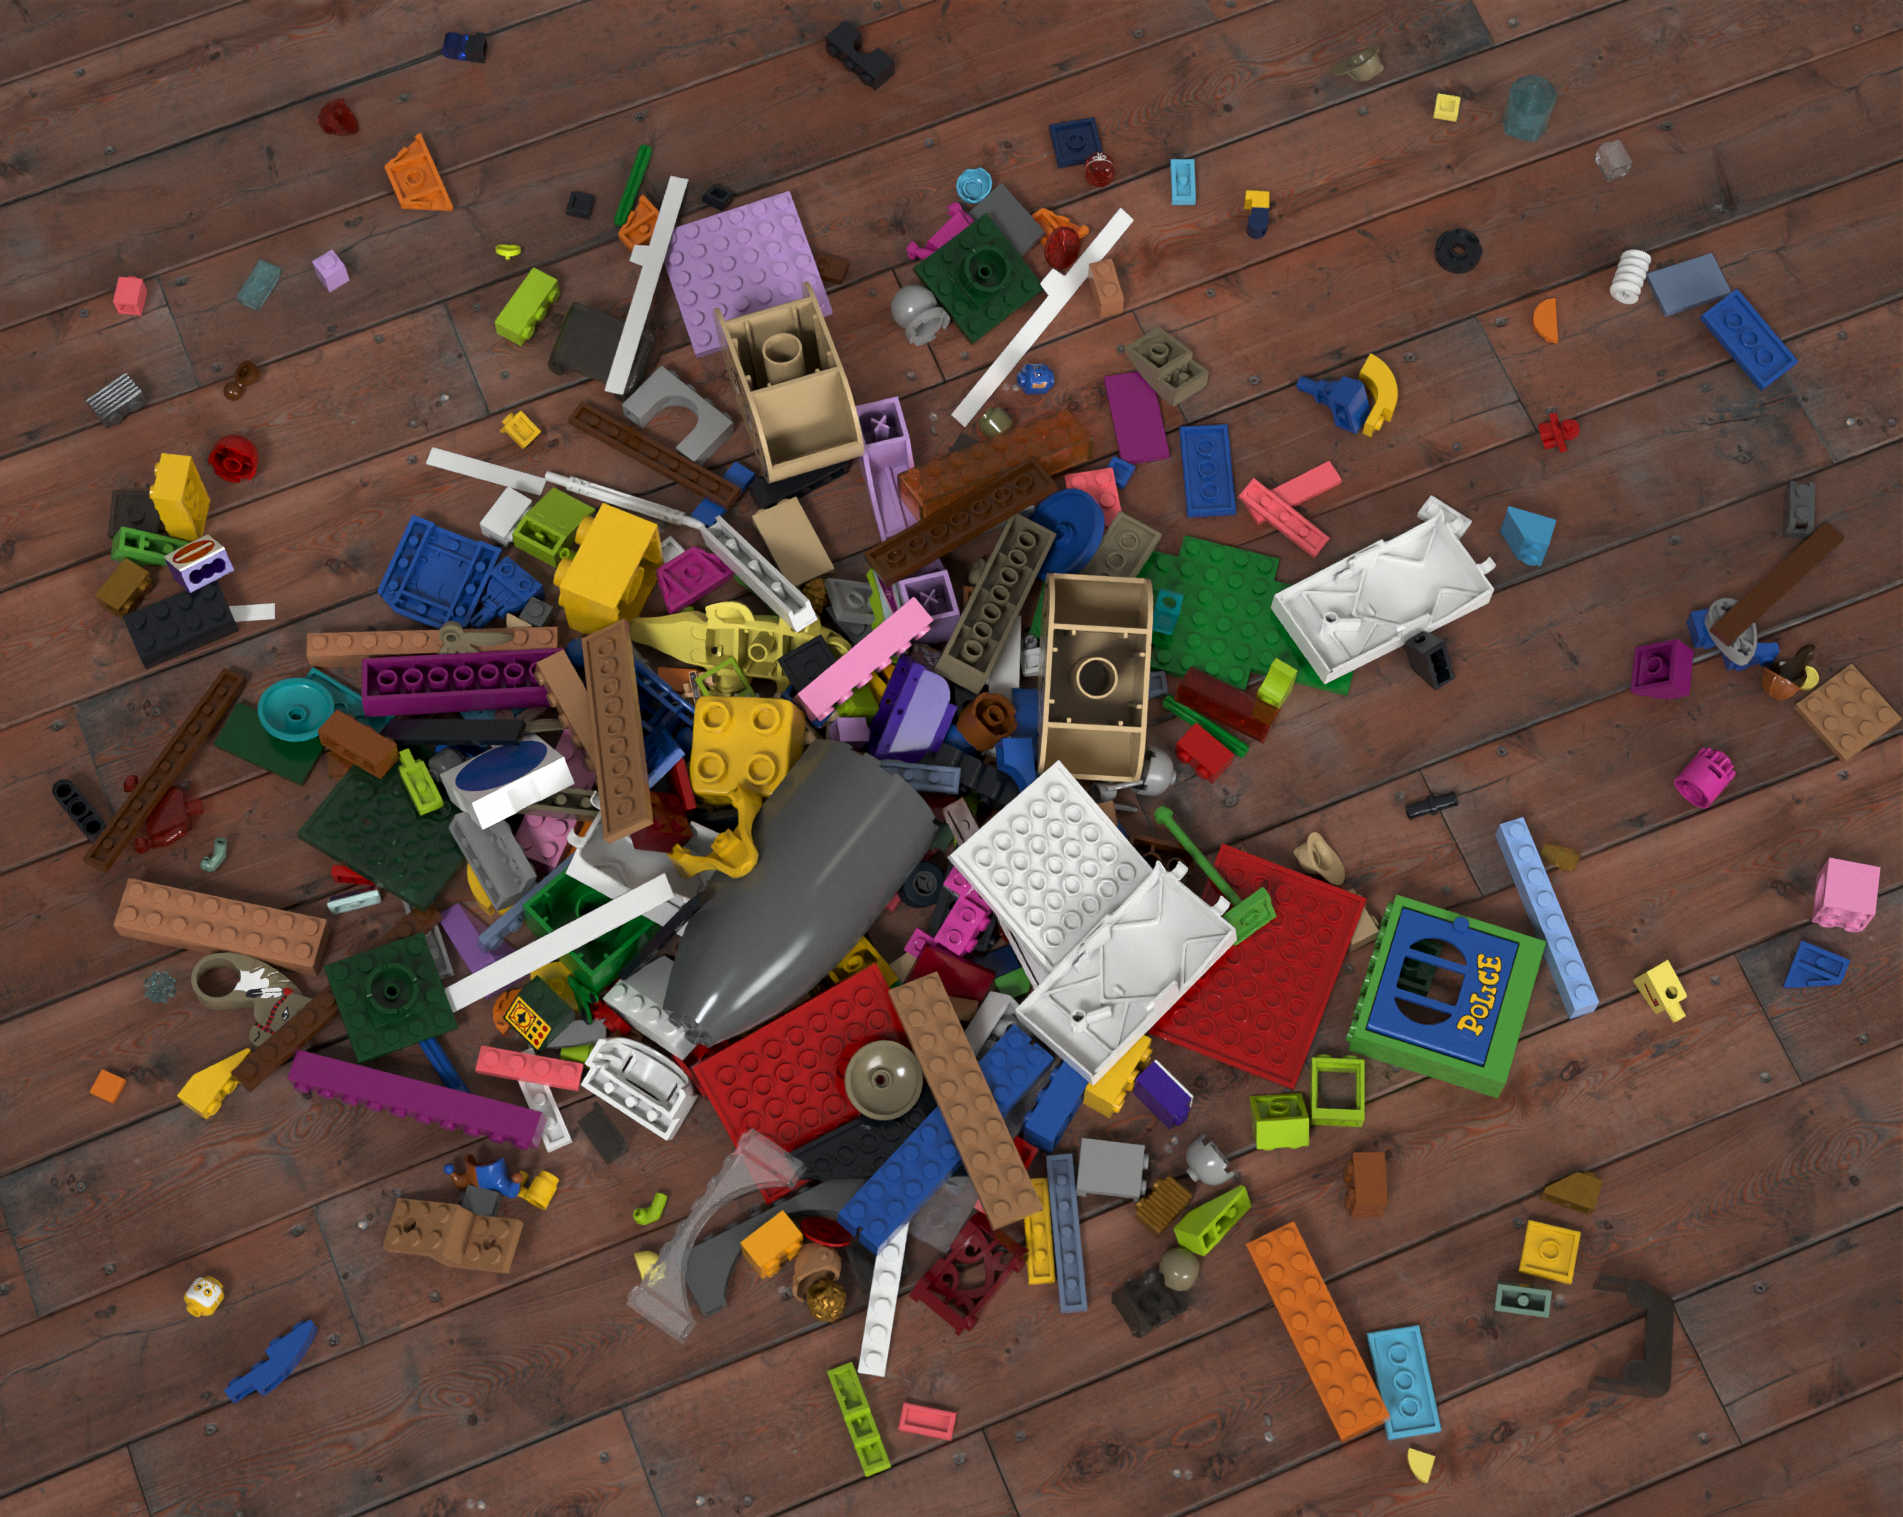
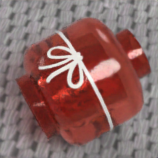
M1095 152L1085 160V179L1089 185L1101 188L1114 181L1115 166L1110 155L1103 152Z

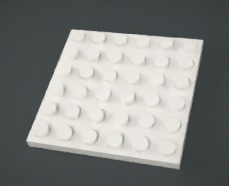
M1059 760L947 857L1048 975L1106 914L1114 913L1153 871Z

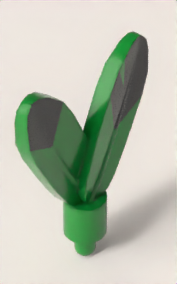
M568 975L567 984L574 992L580 1014L587 1025H591L592 1017L587 1002L591 1004L597 1003L599 1001L598 995L593 989L580 984L575 977Z

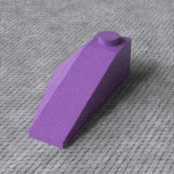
M459 903L440 913L443 916L440 924L471 975L517 951L506 941H503L497 949H491L485 954L478 946L477 937L489 927ZM528 973L484 997L488 1000L531 974Z

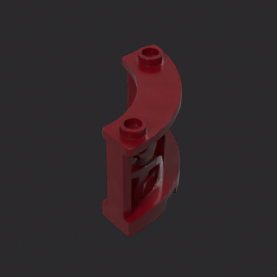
M980 1211L968 1220L961 1232L951 1243V1249L943 1258H939L920 1278L909 1295L916 1303L921 1300L956 1329L955 1333L958 1336L965 1329L970 1332L979 1321L977 1316L1003 1287L1015 1271L1018 1274L1027 1263L1024 1257L1029 1252V1249L1020 1246L1001 1229L993 1231L987 1216ZM980 1228L994 1239L992 1243L988 1244ZM999 1244L1013 1254L1012 1259L1007 1264L999 1262L1000 1257L1005 1255L1004 1252H997L992 1256L991 1251ZM968 1247H973L974 1253L979 1248L981 1250L979 1254L973 1257H968L965 1253ZM983 1258L985 1264L984 1286L972 1290H957L959 1275L956 1267L953 1265L955 1260L965 1264H972ZM994 1270H995L996 1272L1002 1273V1275H1001V1276L999 1277V1279L995 1282V1284H994V1276H995ZM947 1274L954 1278L951 1289L947 1288L950 1282L946 1283L942 1280L943 1276ZM933 1293L946 1297L944 1302ZM983 1297L980 1300V1302L974 1307V1303L971 1299ZM951 1299H957L955 1302L957 1311L962 1305L968 1308V1312L964 1317H961L948 1306Z

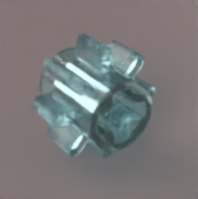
M153 971L151 978H146L143 984L146 988L144 996H148L153 1003L164 1002L166 1004L169 997H174L177 989L173 986L176 979H172L167 972L156 973Z

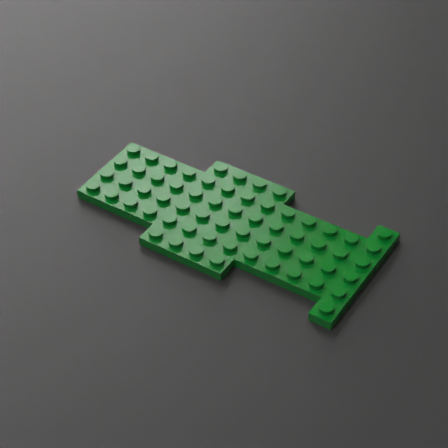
M1184 535L1179 557L1153 551L1136 577L1151 579L1153 612L1160 588L1184 595L1179 617L1172 635L1152 630L1151 647H1153V652L1150 660L1151 671H1165L1167 675L1245 694L1250 672L1267 676L1271 664L1278 658L1297 670L1294 683L1344 696L1348 695L1354 672L1353 670L1324 684L1272 611L1271 605L1274 595L1292 586L1274 581L1280 560L1278 558ZM1045 582L1043 583L1029 635H1033L1034 638L1036 637L1037 642H1040ZM1172 597L1163 598V603L1166 606L1173 607L1176 605V601Z

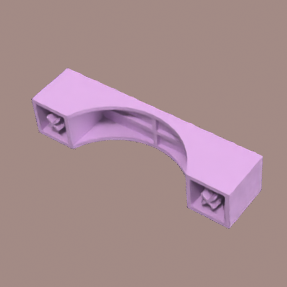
M898 397L855 406L864 443V455L858 457L881 542L926 518L912 456L910 437ZM940 558L896 582L901 606L915 597L933 619L928 624L931 629L917 641L913 638L909 640L912 644L911 648L914 643L932 645L948 641L960 617L948 571L943 567Z

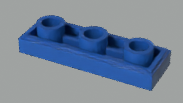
M735 461L722 478L740 487L743 493L756 476L755 473ZM704 498L692 512L691 517L706 525V528H709L717 523L716 517L719 515L723 517L727 510Z

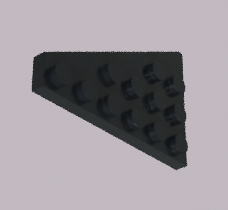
M924 1084L922 1085L921 1094L917 1102L904 1115L891 1120H877L863 1115L786 1154V1159L798 1180L870 1179L938 1105L929 1088ZM964 1164L951 1177H969Z

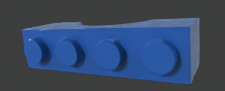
M1002 738L995 744L997 769L1007 773L1014 779L1020 794L1039 777L1038 771L1035 770L1034 766L1036 747L1032 745V738Z

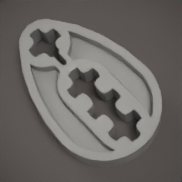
M1731 598L1718 599L1705 614L1704 621L1707 631L1725 656L1735 664L1746 665L1754 656L1757 647L1756 624L1754 623L1738 639L1727 647L1709 630L1739 601Z

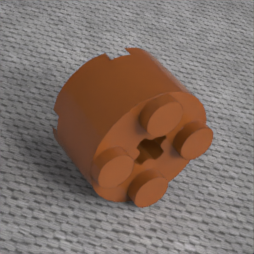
M984 692L961 710L956 728L977 751L984 752L995 748V744L1002 738H1008L1014 733L1017 727V721L1015 722L1014 717L1016 711L1012 703L1002 694Z

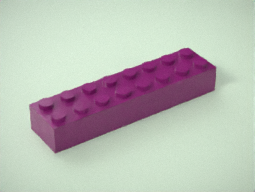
M564 648L362 659V704L365 717L501 710L506 708L520 709L537 706L551 707L546 697L547 690L544 685L540 686L535 679L536 663Z

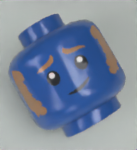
M1043 363L1025 364L1021 372L1017 374V384L1027 395L1046 394L1054 385V373L1052 369H1049Z

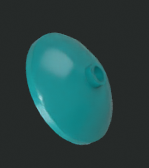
M289 678L274 683L264 691L258 703V717L263 728L276 738L293 742L317 737L319 735L318 729L335 712L334 701L329 691L321 684L305 678Z

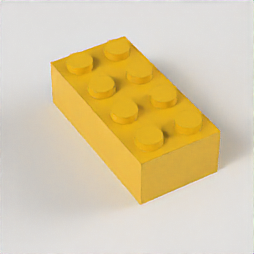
M161 453L160 462H156L155 465L156 480L155 484H152L150 487V499L153 500L155 509L158 511L160 520L163 521L165 530L168 531L170 538L193 542L203 536L210 498L191 456Z

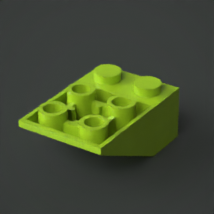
M553 487L524 515L513 531L512 537L515 547L557 568L562 560L559 555L560 551L563 548L570 549L572 547L581 521L586 515L592 517L596 510Z

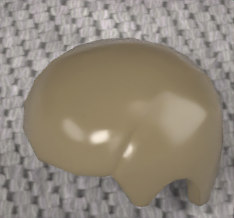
M1172 1248L1166 1251L1159 1264V1272L1164 1275L1165 1285L1177 1291L1190 1289L1194 1286L1200 1268L1198 1259L1185 1248Z

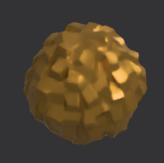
M817 578L807 583L801 593L810 601L814 612L821 619L822 611H825L828 607L827 605H831L824 585L826 580Z
M821 1279L819 1283L812 1284L807 1290L806 1297L807 1306L810 1308V1315L819 1320V1322H835L843 1313L847 1298L846 1291L842 1285H837L835 1281Z

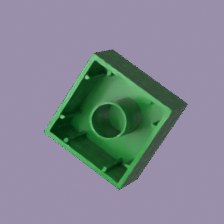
M567 867L524 903L522 907L526 926L540 939L614 899L566 874ZM639 915L557 959L581 984L593 989L599 995L619 978L617 973L663 926L643 915Z

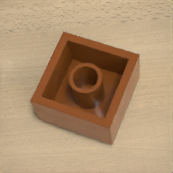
M1353 1152L1350 1160L1346 1161V1168H1343V1182L1348 1183V1190L1344 1197L1345 1209L1350 1210V1217H1382L1388 1205L1385 1152Z

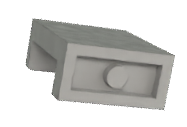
M1082 1138L1076 1196L1086 1197L1087 1193L1133 1198V1202H1139L1140 1195H1145L1146 1180L1142 1179V1170L1148 1169L1149 1154H1144L1145 1145Z

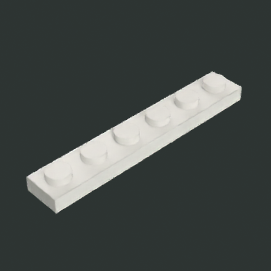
M909 1222L883 1251L876 1256L857 1373L885 1376Z

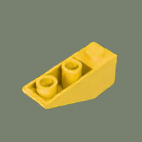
M246 1048L194 1074L177 1097L184 1105L207 1120L210 1115L218 1112L223 1098L227 1094H231L237 1087L238 1081L232 1077L230 1072L252 1054V1051Z

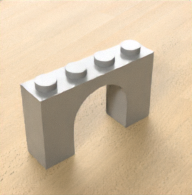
M660 366L622 404L624 416L641 430L665 408L681 406L691 410L698 418L697 425L676 447V452L700 466L734 434L733 419L726 412L721 413L718 411L711 400L708 398L703 399L692 385L684 384L674 371H668L663 366Z

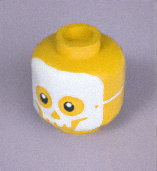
M211 1276L196 1278L184 1295L187 1311L195 1317L212 1315L224 1299L223 1285Z

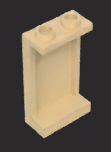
M797 497L783 499L776 506L769 509H761L752 516L753 527L755 530H758L779 572L800 592L813 579L821 578L827 580V578H835V568Z

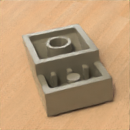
M1160 327L1155 328L1125 347L1127 356L1140 375L1172 407L1207 386L1209 371L1192 359L1193 352Z

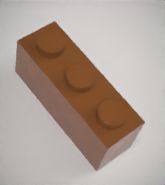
M336 710L318 729L321 745L379 779L400 759L397 744L393 739L381 736L369 725L364 726L351 714H344Z

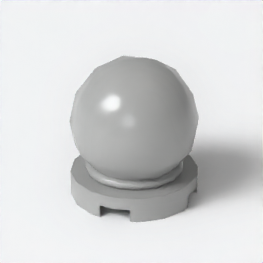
M918 284L903 286L895 293L891 300L893 319L905 330V337L910 344L914 342L916 346H920L936 338L934 333L941 327L946 329L950 322V316L942 307H938L935 295L927 287Z

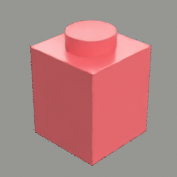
M135 276L118 278L113 299L118 313L142 316L147 295L143 279Z

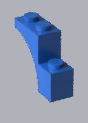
M1708 609L1691 612L1686 621L1694 649L1700 647L1710 649L1716 646L1705 626L1704 619ZM1757 642L1755 654L1746 665L1735 664L1722 651L1721 654L1727 670L1735 669L1736 671H1742L1752 665L1767 666L1773 663L1780 650L1777 642Z

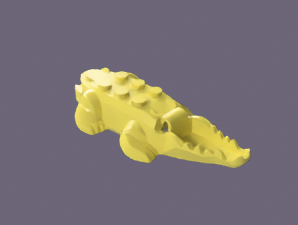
M723 601L705 607L706 614L699 611H686L660 617H635L629 622L631 639L634 642L651 646L685 663L702 666L707 671L733 656L749 684L752 678L774 680L777 683V692H784L788 688L787 682H789L777 661L778 658L820 634L836 660H839L852 647L841 635L821 626L820 617L816 613L815 615L818 620L796 633L780 616L753 615L747 605L736 601ZM713 647H718L717 654H712L711 649ZM731 664L714 673L716 685L708 687L713 691L728 694L745 689Z

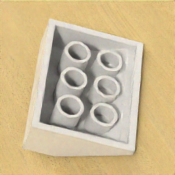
M662 956L645 965L627 980L622 981L620 979L604 996L603 1000L623 1021L683 1061L696 1045H693L684 1037L686 1033L682 1026L677 1028L668 1021L669 1016L662 1010L674 963L666 956Z

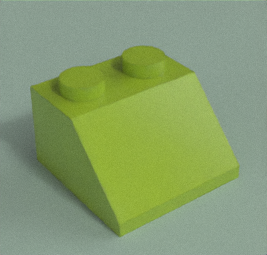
M1301 1093L1249 1096L1253 1137L1257 1149L1269 1151L1275 1148L1289 1147L1297 1149L1301 1146H1309V1117Z

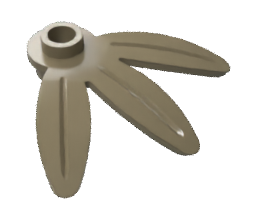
M448 621L439 630V637L444 643L438 655L456 654V651L458 653L480 652L473 645L497 646L510 642L513 637L509 633L464 632L458 622Z
M546 706L529 708L520 713L516 718L523 719L527 724L524 733L564 730L559 719L535 720L547 711ZM507 708L496 710L494 713L496 719H514L513 712Z

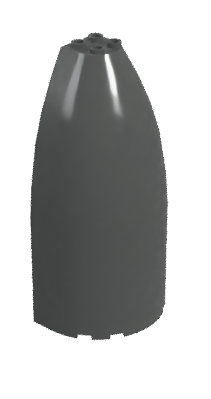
M815 739L755 816L752 823L751 836L759 856L753 869L739 878H732L723 872L715 870L704 889L710 896V900L689 919L680 940L662 1010L669 1016L668 1021L677 1028L682 1026L686 1033L684 1037L693 1045L701 1044L711 1048L715 1044L744 1033L775 1017L804 997L862 939L935 843L940 831L939 827L932 822L935 816L930 807L896 772L892 774L882 769V762L866 752L862 756L852 751L853 747L843 742Z

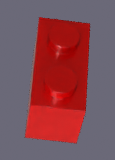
M1195 723L1176 743L1175 747L1177 758L1183 764H1189L1193 767L1198 777L1202 780H1208L1211 784L1233 762L1234 754L1198 723Z

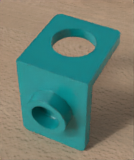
M1160 588L1153 612V631L1172 635L1179 617L1183 594ZM1172 597L1175 599L1176 605L1173 607L1166 606L1163 603V598Z

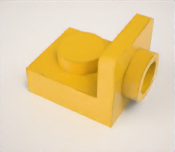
M522 411L515 415L512 412L501 421L504 426L499 430L502 434L506 432L522 449L541 432Z

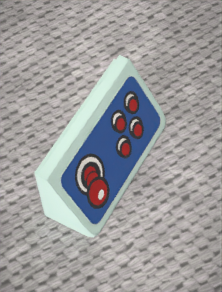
M375 885L330 897L327 900V905L331 914L337 915L379 904L382 900L379 887Z

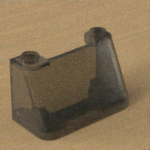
M572 303L567 311L548 360L549 369L558 376L568 375L573 370L607 384L625 322L583 304ZM646 330L642 331L623 395L614 393L615 398L620 402L624 403L652 375L660 360L658 340Z

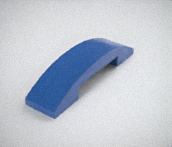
M1012 688L1011 703L1016 711L1014 717L1015 722L1017 721V727L1011 738H1032V745L1037 747V690Z

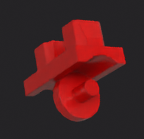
M1557 413L1549 414L1551 421L1538 424L1541 439L1543 440L1545 450L1559 447L1560 453L1565 452L1567 447L1564 439H1575L1579 435L1580 427L1573 419H1566L1560 423Z

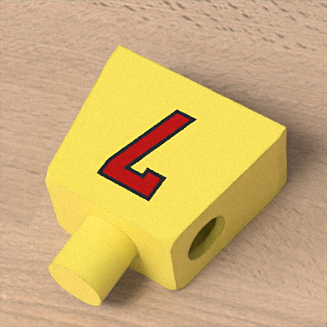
M1668 960L1633 980L1654 1013L1658 1014L1666 1010L1673 1023L1687 1016L1679 1003L1687 997V994Z

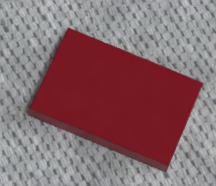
M925 942L903 984L937 972L948 996L976 1000L979 1006L996 974L991 969Z

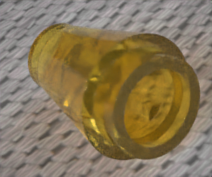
M1548 842L1545 843L1540 854L1562 871H1569L1571 873L1576 869L1581 854L1577 853L1576 849Z

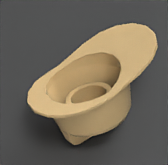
M1317 832L1310 833L1307 841L1294 849V855L1305 873L1309 875H1322L1325 880L1335 886L1341 885L1344 882L1345 871L1340 858Z

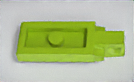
M409 748L400 751V761L402 763V766L398 767L400 776L419 815L421 816L443 807V800L424 762L420 759L414 760Z

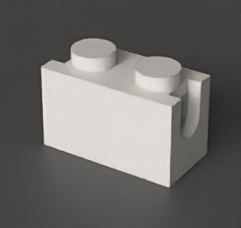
M508 486L480 522L482 534L507 548L511 542L514 543L512 533L524 515L532 508V500Z

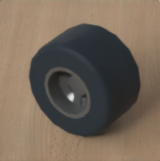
M920 861L898 890L899 898L912 908H925L937 903L945 879L944 874L937 865L928 861Z

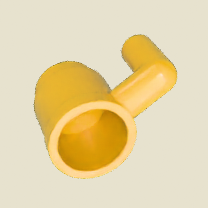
M541 1170L539 1175L535 1176L529 1189L523 1186L529 1175L524 1171H520L523 1175V1180L520 1182V1191L517 1196L524 1198L535 1207L546 1210L557 1190L556 1186L559 1183V1179L551 1173Z

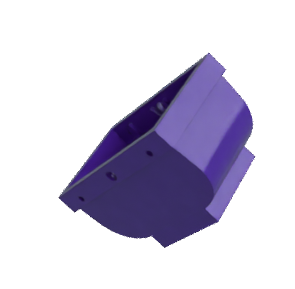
M905 653L900 654L878 705L880 709L869 726L870 740L864 747L874 757L886 760L887 758L906 763L920 761L927 754L928 750L937 753L957 709V706L950 701V688L946 680L933 671L932 668L920 663L914 657ZM886 699H891V702L886 704Z

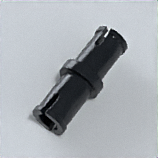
M1454 791L1435 797L1430 795L1425 800L1409 805L1406 804L1405 811L1409 820L1428 814L1434 816L1437 815L1438 811L1457 807L1458 800Z

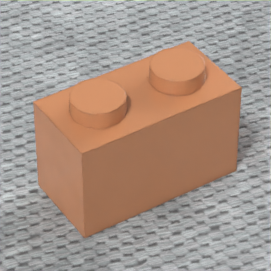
M1108 259L1090 263L1088 281L1099 317L1105 318L1123 314L1124 297L1113 260Z

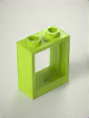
M1325 1054L1317 1055L1316 1058L1312 1057L1309 1077V1125L1362 1127L1365 1121L1364 1060L1358 1059L1356 1056H1343L1342 1059H1337ZM1318 1071L1355 1073V1110L1318 1108Z

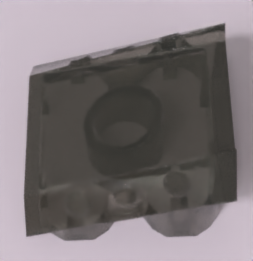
M1159 1265L1147 1270L1136 1279L1126 1281L1119 1289L1111 1293L1112 1304L1116 1306L1129 1326L1132 1336L1142 1338L1187 1311V1306L1178 1292L1165 1285V1278L1159 1272Z

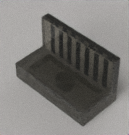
M595 1101L592 1104L594 1110L578 1120L577 1124L605 1163L609 1165L626 1153L629 1148L626 1140L599 1103Z

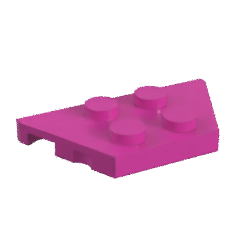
M694 546L656 569V578L669 615L677 614L732 579L733 575H735L716 554L706 553L704 550Z

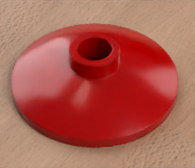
M806 1218L800 1225L801 1232L807 1238L824 1246L842 1247L848 1245L852 1240V1234L843 1226L827 1218Z

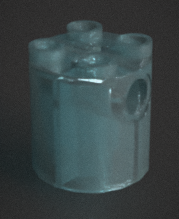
M1532 75L1521 77L1513 83L1502 118L1504 132L1507 135L1519 140L1532 142L1539 140L1549 125L1555 106L1556 92L1553 85L1542 77Z

